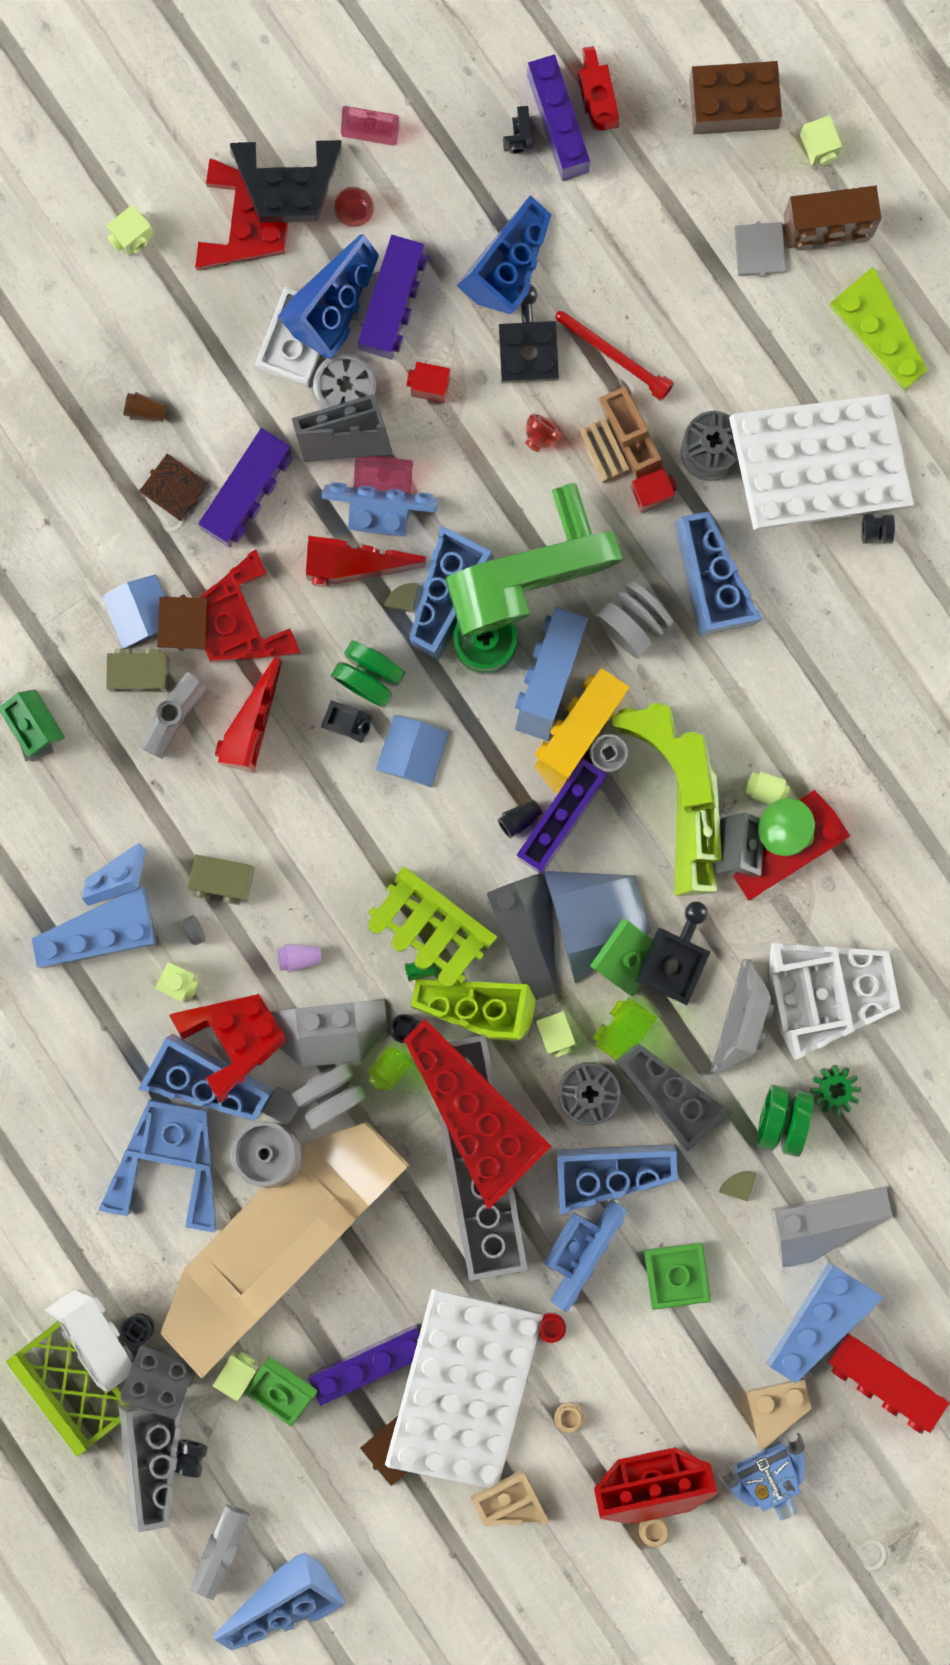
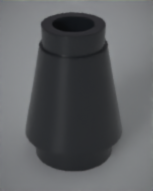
M532 799L529 802L503 812L502 817L497 819L505 835L511 839L514 836L519 837L542 814V810L537 802Z

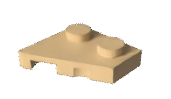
M801 1378L797 1383L787 1381L746 1391L760 1449L767 1447L812 1409L804 1378Z
M524 1469L501 1480L494 1486L485 1488L470 1496L484 1526H499L503 1523L522 1525V1522H540V1525L550 1523Z

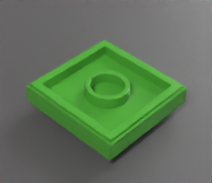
M623 918L590 967L626 994L633 997L641 986L635 980L653 939Z
M703 1242L644 1250L652 1310L711 1302Z
M270 1356L244 1391L245 1395L291 1427L318 1392V1390Z

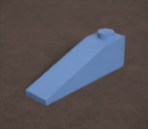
M304 1552L282 1565L214 1634V1640L232 1651L266 1639L267 1632L277 1629H284L286 1632L294 1629L293 1623L307 1618L311 1622L322 1619L344 1606V1599L323 1565Z

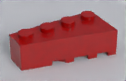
M850 1333L846 1334L828 1362L833 1366L831 1370L833 1374L845 1382L849 1377L859 1385L856 1389L866 1397L871 1399L875 1395L884 1401L881 1407L897 1417L899 1412L909 1419L907 1425L920 1434H923L925 1430L931 1433L950 1405L949 1400L936 1394L931 1388L911 1377L906 1371L885 1359L881 1354Z

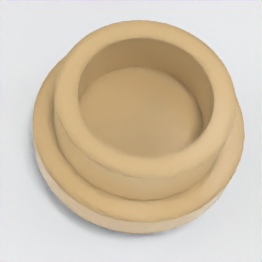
M571 1402L561 1404L554 1414L555 1424L565 1433L578 1431L584 1422L582 1409Z

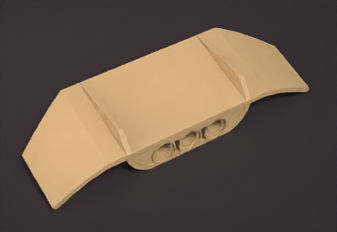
M368 1122L307 1142L302 1148L303 1160L296 1176L281 1187H263L184 1268L163 1324L161 1335L201 1379L409 1166Z

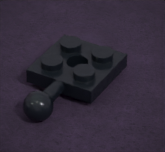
M523 285L518 288L517 291L519 293L522 292ZM533 285L530 286L529 293L520 303L522 323L499 324L501 383L559 381L556 321L533 322L532 305L537 300V290ZM525 345L534 346L537 350L536 357L531 360L523 358L520 353L522 347Z
M698 901L691 902L686 906L684 914L687 921L680 937L667 930L657 929L635 982L684 1005H688L710 955V951L690 942L697 925L703 923L708 916L707 907ZM676 959L678 969L674 974L670 975L668 964L671 960Z

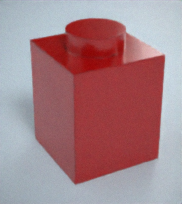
M416 361L415 370L410 369L407 377L406 386L411 387V396L445 403L451 377L450 368Z
M664 468L633 480L630 486L641 513L673 501L674 492L677 491L673 476L671 474L667 476Z

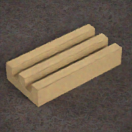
M605 418L600 419L597 423L590 424L586 428L579 429L578 433L602 483L629 472V467ZM600 428H602L618 461L619 469H616L598 431ZM591 432L611 471L606 474L587 435Z

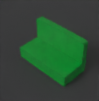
M35 689L18 692L0 706L1 715L27 757L34 756L50 743L59 742L65 738Z

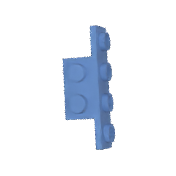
M332 482L330 485L326 484L322 492V499L350 502L348 530L405 537L408 509L436 513L439 505V498L433 497L429 493L421 492L411 495L404 494V491L399 489H389L386 492L378 491L372 486L353 488L347 487L346 484L341 482Z
M613 1200L609 1201L596 1224L573 1212L543 1262L548 1267L565 1276L551 1298V1302L564 1312H568L570 1307L577 1301L581 1288L593 1274L596 1263L608 1249L609 1242L616 1230L624 1222L627 1209Z

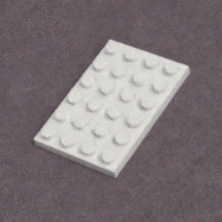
M889 394L736 413L729 417L753 530L910 508L914 505Z
M432 1289L385 1465L388 1468L487 1488L500 1482L543 1315L537 1312Z

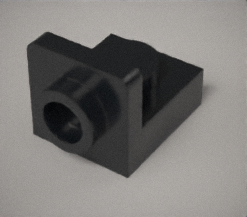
M519 106L517 107V117H512L514 135L503 137L504 152L510 151L511 154H521L526 152L527 149H532L529 107Z
M331 700L321 728L362 743L370 730L372 716L357 708Z

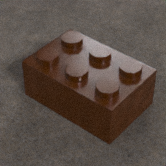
M778 61L692 66L689 85L693 135L779 128L782 119Z
M877 185L790 196L783 215L788 248L796 247V250L802 251L811 249L813 245L818 244L833 247L840 245L842 241L853 240V243L869 241L874 236L882 220Z

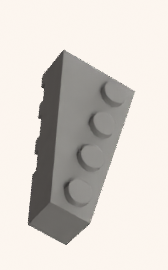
M184 1401L178 1416L174 1419L132 1405L119 1406L131 1525L138 1532L168 1527L173 1494L172 1483L177 1464L176 1453L178 1440H180V1422L184 1411Z

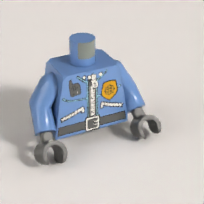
M797 1433L798 1438L794 1442H789L786 1436L783 1438L784 1443L781 1441L734 1466L728 1465L729 1474L721 1476L717 1473L718 1479L725 1488L729 1489L735 1498L748 1506H759L762 1511L774 1507L780 1520L792 1517L796 1514V1510L790 1498L800 1493L799 1485L804 1481L806 1462L803 1452L805 1444L800 1433Z

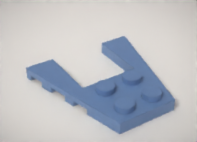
M150 1099L125 1150L115 1176L108 1187L99 1211L124 1216L129 1215L139 1159L196 1169L185 1227L215 1232L216 1219L208 1110Z

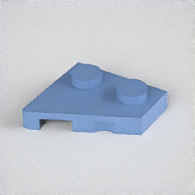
M141 843L134 845L86 878L82 899L87 906L138 889L146 853Z

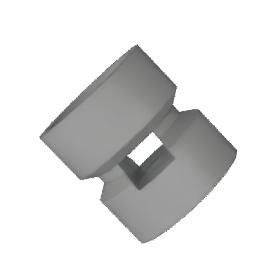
M605 734L598 737L593 742L589 751V763L607 774V776L618 773L628 758V748L625 742L613 734Z

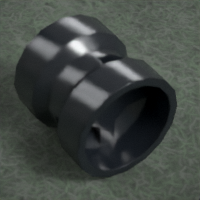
M863 515L861 527L863 544H872L874 541H881L883 544L893 543L895 534L893 515H883L881 518H875L873 515Z
M408 1014L396 1016L390 1024L392 1038L399 1043H405L404 1039L419 1025L418 1021Z
M144 1313L131 1315L121 1328L123 1340L132 1346L144 1344L153 1335L154 1323Z
M179 1440L177 1450L180 1458H177L176 1470L174 1472L188 1477H200L202 1465L199 1462L202 1461V1458L206 1457L208 1446L192 1440Z

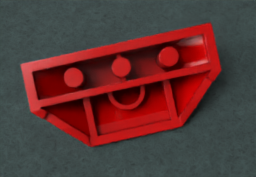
M676 1447L618 1459L600 1483L594 1487L600 1519L626 1524H636L687 1513L718 1494L711 1464Z

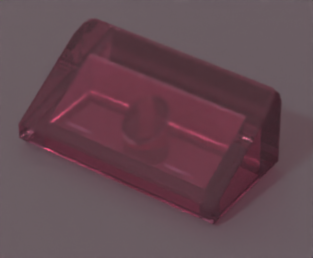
M349 106L342 107L341 136L392 146L397 144L400 130L398 115Z
M375 456L356 457L353 487L372 486L376 490L399 489L405 493H411L413 460Z

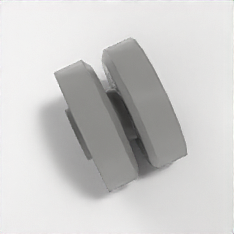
M348 1062L332 1070H325L306 1082L307 1085L291 1094L298 1107H305L317 1101L318 1106L308 1111L305 1115L311 1130L368 1098L359 1084H355L342 1091L340 1086L350 1081L354 1076Z
M269 1121L253 1122L244 1127L234 1139L231 1148L232 1165L237 1175L246 1183L264 1188L281 1187L290 1182L299 1172L303 1160L302 1146L297 1136L285 1126ZM266 1149H268L270 1152V1156L268 1159L264 1160L267 1156L265 1151Z

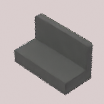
M744 812L720 819L722 861L716 863V873L723 875L739 872L752 878L761 876L763 844L758 832L760 818Z

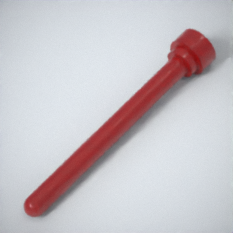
M564 311L556 313L555 318L559 323L647 384L649 390L652 391V396L659 401H663L674 385L672 380L666 376L663 378L659 375L654 376Z

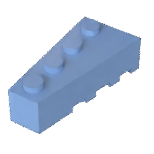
M710 511L682 516L675 523V529L699 636L757 624L762 620V617L751 600L752 596L747 586H744L737 572L738 568L725 547L726 544Z
M440 526L438 541L432 554L428 577H426L421 602L418 605L409 637L413 647L437 660L440 659L452 638L458 622L445 579L468 567L495 560L492 552L443 526Z
M555 607L552 617L546 616L541 631L546 633L544 642H537L533 657L537 658L535 668L529 666L524 683L529 684L526 694L520 692L515 705V709L520 710L515 727L516 731L548 741L589 618Z
M174 1034L165 1038L139 1087V1090L158 1093L164 1097L191 1102L194 1105L217 1109L220 1112L256 1121L262 1115L275 1091L246 1075V1080L242 1084L240 1082L227 1093L228 1097L219 1103L206 1077L229 1065Z
M674 1144L556 1150L560 1215L581 1207L585 1208L596 1205L598 1202L611 1198L616 1199L638 1190L643 1191L678 1180L677 1153Z
M828 1262L766 1363L775 1371L797 1383L884 1297Z

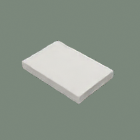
M285 286L254 366L259 370L309 388L321 355L294 338L278 318L282 310L298 292Z

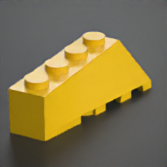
M600 668L595 676L591 673L581 686L585 690L580 698L574 696L566 708L569 715L564 721L560 718L550 731L554 736L549 744L543 741L534 754L538 757L534 768L556 794L564 786L570 774H572L580 760L584 757L585 752L590 749L601 729L604 728L630 688L602 668Z

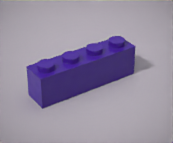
M553 54L528 62L527 77L561 181L589 173L590 159L556 55Z
M391 234L358 340L359 351L392 360L394 352H400L404 337L400 335L402 326H407L409 323L412 309L408 308L411 298L416 299L420 282L416 280L419 271H425L428 261V255L425 254L423 243Z
M260 428L199 521L200 529L229 548L234 542L236 544L239 543L246 531L243 527L249 518L253 520L259 513L262 506L259 504L265 494L269 496L277 484L275 478L281 470L285 472L293 460L291 447L263 428Z
M582 758L517 853L518 860L543 875L607 780V774Z
M418 1324L310 1373L308 1380L311 1386L318 1390L316 1398L320 1406L411 1364L421 1332Z

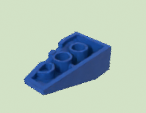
M530 195L457 284V287L477 305L513 314L529 293L531 276L536 269L538 262L536 259L540 246L544 242L552 214ZM521 285H523L522 292L519 293L517 290Z
M360 234L293 296L278 316L294 338L327 359H332L348 338L351 330L348 328L353 313L358 312L360 304L357 302L363 288L368 286L379 258V254L366 236Z

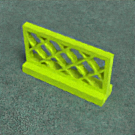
M57 1321L5 1362L76 1457H78L120 1423V1415L117 1418L104 1416L106 1399L119 1400L122 1405L129 1404L121 1401V1391L117 1386L111 1389L116 1396L107 1395L106 1391H104V1395L86 1393L89 1376L87 1370L68 1369L71 1351L77 1352L75 1348H71L72 1343L70 1340L68 1347L51 1345L52 1333L61 1326ZM48 1336L47 1345L38 1344ZM33 1347L47 1348L44 1366L32 1365L24 1354ZM50 1349L67 1351L65 1368L48 1367ZM35 1369H43L42 1378ZM47 1370L64 1372L62 1390L52 1389L45 1383ZM68 1372L85 1374L83 1392L65 1390ZM53 1392L61 1393L60 1402L53 1394ZM65 1394L82 1396L80 1413H72L65 1410L63 1407ZM86 1396L103 1398L101 1416L83 1414ZM71 1416L79 1417L78 1426ZM82 1417L100 1419L98 1433L89 1440L81 1431ZM103 1420L112 1421L102 1429Z

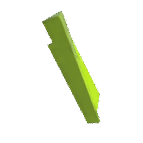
M712 769L711 776L716 804L714 809L687 813L683 807L680 786L677 780L675 896L717 892L712 863L722 861L717 775Z

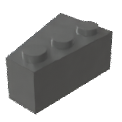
M375 394L292 418L304 462L393 454Z

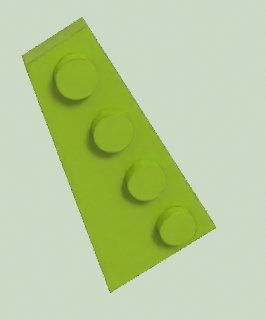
M874 267L870 268L830 302L829 307L904 391L927 372V368Z

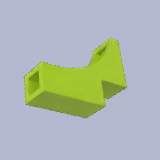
M653 703L648 705L647 709L637 711L635 708H625L619 710V714L611 715L612 724L617 733L630 735L650 744L668 760L676 774L683 807L687 813L716 808L707 742L703 734H698L695 731L685 732L680 735V738H677L673 711L669 705H664V703Z

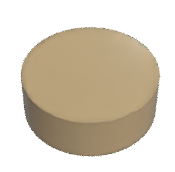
M659 1518L641 1522L639 1525V1535L645 1545L656 1548L662 1546L667 1541L669 1529L665 1520Z

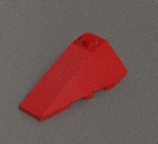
M308 535L306 577L307 580L312 581L314 586L329 587V583L340 584L425 568L426 556L396 550H386L385 554H381L379 549L373 548L374 546L364 544L357 546L355 549L347 545V541Z

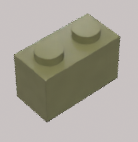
M119 648L115 649V653H107L106 688L110 692H168L169 657L165 653H161V649H144V653H132V649Z
M195 854L188 889L195 891V897L211 900L213 894L223 896L222 902L240 905L241 900L248 901L255 867Z

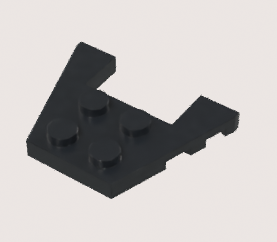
M341 140L316 141L317 166L257 168L256 142L230 143L231 155L237 164L238 172L244 181L248 196L260 223L318 221L331 177L336 169L338 156H340L342 151Z

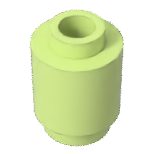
M759 771V774L751 772L745 794L750 795L753 800L770 805L777 800L787 798L790 786L785 785L786 779L762 771Z

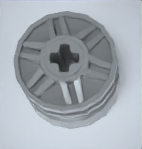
M630 580L625 585L627 593L621 590L617 593V597L623 607L620 608L614 603L608 602L596 614L595 618L620 647L638 659L652 645L646 632L648 631L660 637L663 634L660 626L668 629L673 624V620L655 595L635 581Z

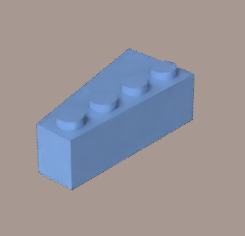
M140 886L137 890L125 893L32 938L37 967L47 968L157 945L146 887Z

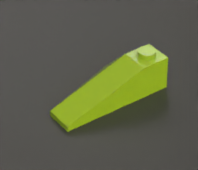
M416 979L411 1007L489 1039L520 1041L532 1025L536 999L528 984L463 981L460 984L456 981L452 987L444 988L439 984L438 980Z

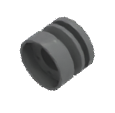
M713 410L701 413L692 419L685 430L680 448L682 464L691 475L699 480L711 482L723 479L732 473L739 462L729 419L730 415L726 412ZM712 438L717 439L715 448L709 446Z
M584 1062L572 1066L563 1074L558 1084L557 1097L560 1107L570 1119L582 1125L593 1126L607 1121L615 1114L620 1104L621 1089L617 1078L609 1069L597 1063ZM590 1085L592 1090L598 1092L597 1096L592 1098L593 1102H588L587 1098L581 1096V1092L586 1091V1086Z

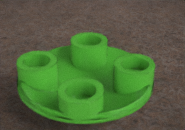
M792 798L777 800L765 809L760 818L758 826L760 840L764 847L773 854L791 856L799 853L805 847H809L814 841L815 821L813 814L808 806L799 800Z

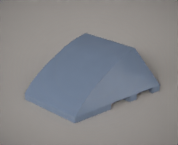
M544 872L574 983L594 971L590 965L623 918L631 922L646 935L651 932L635 875Z

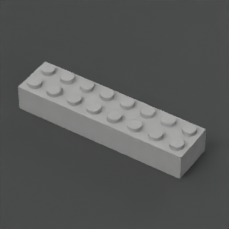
M480 1035L448 1041L495 1088L486 1037ZM440 1114L469 1281L528 1271L513 1186L488 1210Z

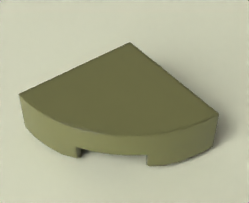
M406 583L394 589L386 599L384 607L413 613L418 583Z
M743 1171L732 1175L724 1181L719 1192L748 1201L756 1173Z

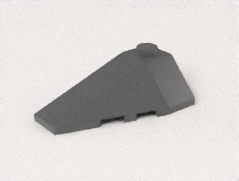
M536 874L487 892V897L521 983L528 984L536 1000L556 993L552 900L542 875Z

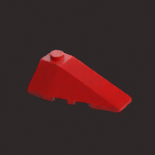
M275 656L226 731L224 739L218 740L215 757H219L218 763L220 765L251 773L255 772L283 663L280 657Z
M816 790L799 799V801L808 806L814 817L813 843L791 856L773 854L763 845L761 876L752 878L739 872L734 874V880L748 901L850 837L835 811Z

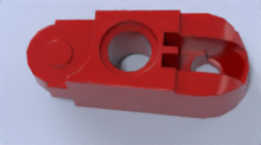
M595 47L582 48L584 69L579 70L577 77L585 114L588 113L590 124L597 131L619 128V116L608 64L599 66Z

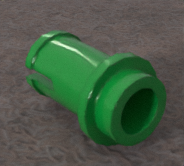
M415 962L405 963V971L409 982L433 975L437 978L438 974L442 971L435 964H432L427 970H420L416 967Z

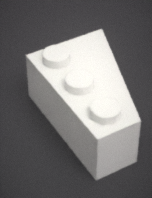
M73 1289L45 1309L49 1317L53 1316L58 1320L64 1330L61 1332L65 1340H70L78 1353V1359L99 1388L109 1392L128 1377L133 1365L132 1361L135 1358L127 1346L124 1345L122 1347L117 1339L120 1333L111 1321H106L102 1314L105 1312V1309L97 1297L92 1298Z

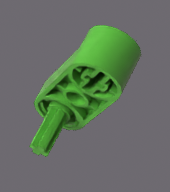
M577 483L566 484L552 490L567 539L566 542L480 563L458 571L445 579L463 636L485 633L530 616V610L524 595L526 591L583 577L623 561L614 531L592 534Z

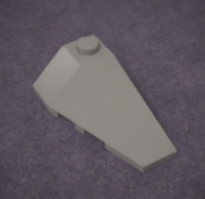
M887 1187L772 1208L771 1214L782 1267L813 1262L890 1218L892 1212Z

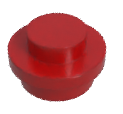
M556 1313L544 1314L540 1324L539 1337L548 1343L560 1341L566 1333L564 1319Z

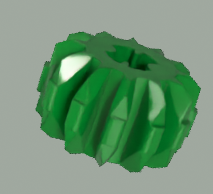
M832 1065L831 1075L826 1068H822L820 1072L824 1079L822 1080L816 1076L813 1077L812 1080L820 1084L819 1088H811L810 1093H820V1096L815 1098L813 1102L815 1105H819L825 1101L822 1112L827 1113L832 1107L833 1114L840 1115V1105L846 1112H850L851 1107L848 1101L858 1104L859 1099L852 1096V1092H861V1087H852L851 1085L858 1080L856 1075L846 1079L849 1074V1068L844 1067L839 1074L838 1066ZM840 1083L839 1089H842V1094L831 1097L830 1094L833 1092L829 1091L830 1086Z

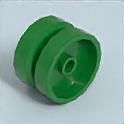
M457 622L453 632L454 651L459 662L469 671L480 675L494 674L503 670L513 660L517 649V629L514 623L485 633L463 636L459 622ZM488 637L490 644L483 645V641L480 642V639Z
M351 640L344 655L356 668L347 663L338 662L330 676L363 699L381 708H385L392 697V693L380 681L390 686H398L406 672L380 652Z
M770 1085L760 1114L757 1148L773 1151L781 1139L783 1154L800 1157L811 1122L813 1094L798 1090L792 1095L789 1102V1093L786 1087Z

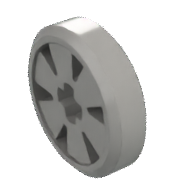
M342 353L334 355L332 359H326L318 367L314 376L313 388L317 402L322 409L369 395L375 394L376 396L377 382L373 369L364 359L353 354ZM344 379L349 380L350 386L353 388L351 390L347 389L346 392H341L338 383H344Z

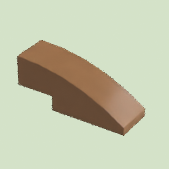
M624 386L599 397V402L635 479L663 469L662 459L649 436V430L626 387Z

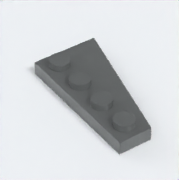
M639 1043L634 1044L615 1061L661 1121L687 1151L731 1114L729 1110Z

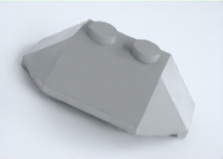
M742 960L710 1072L719 1074L755 1054L756 1049L761 1050L763 1047L766 1033L762 1032L764 1021H770L774 1005L770 1004L771 996L751 960Z
M385 999L270 1012L286 1038V1042L280 1049L301 1067L361 1061L388 1029Z

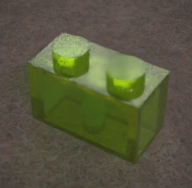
M629 997L624 1002L619 999L609 1013L614 1016L607 1026L602 1023L594 1034L593 1038L597 1040L594 1046L616 1061L634 1044H640L657 1017Z
M389 1044L367 1073L371 1076L368 1081L381 1092L385 1088L391 1091L414 1062L392 1044Z

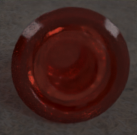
M360 187L345 188L335 199V215L341 223L347 226H361L368 222L373 215V200L370 194Z
M536 413L529 415L526 422V435L528 439L525 442L529 448L535 452H540L542 448H550L562 440L563 433L553 422Z

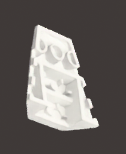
M771 943L768 976L779 1031L794 1060L901 1009L889 951Z

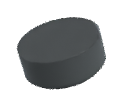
M194 915L183 919L182 925L189 941L195 946L205 942V934L198 919Z

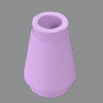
M285 944V947L278 948L280 971L287 970L290 973L314 966L315 964H321L320 947Z

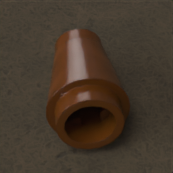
M135 391V394L127 393L123 415L130 417L129 420L163 422L167 405Z

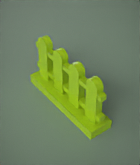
M403 866L395 877L396 887L390 884L386 889L390 894L378 910L373 906L369 910L368 914L372 917L368 922V929L373 934H381L386 928L393 932L395 935L391 941V946L396 952H404L409 946L418 951L419 953L414 961L418 969L427 970L432 964L439 967L442 971L438 976V982L442 987H452L456 981L462 984L466 979L462 975L464 970L474 958L478 961L482 958L484 954L480 949L482 948L487 952L497 936ZM411 895H413L421 902L417 904L414 900L410 898ZM405 905L413 912L402 927H399L392 920ZM434 913L444 919L443 922H441L439 919L433 916ZM428 922L436 928V931L426 944L423 945L415 938ZM458 930L467 936L466 940L457 934ZM451 940L460 948L447 963L439 955Z

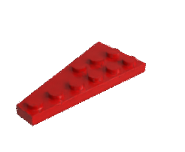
M424 1019L404 1039V1042L489 1210L552 1146Z

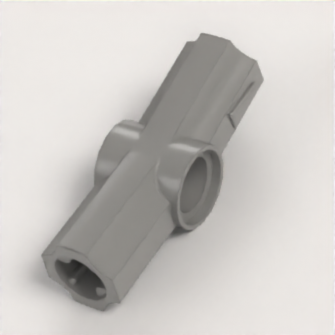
M187 672L166 700L157 706L156 715L139 748L163 759L178 727L183 724L186 715L208 688ZM174 707L178 711L176 719L169 722L165 721L163 717L165 710Z
M226 1504L214 1534H211L201 1557L203 1561L196 1573L190 1591L214 1600L224 1574L231 1566L239 1547L237 1543L248 1521L249 1513L244 1511V1509Z

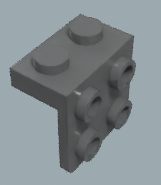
M140 1345L120 1397L121 1401L134 1407L174 1419L178 1416L188 1387H191L195 1371L183 1358L174 1357L157 1349Z

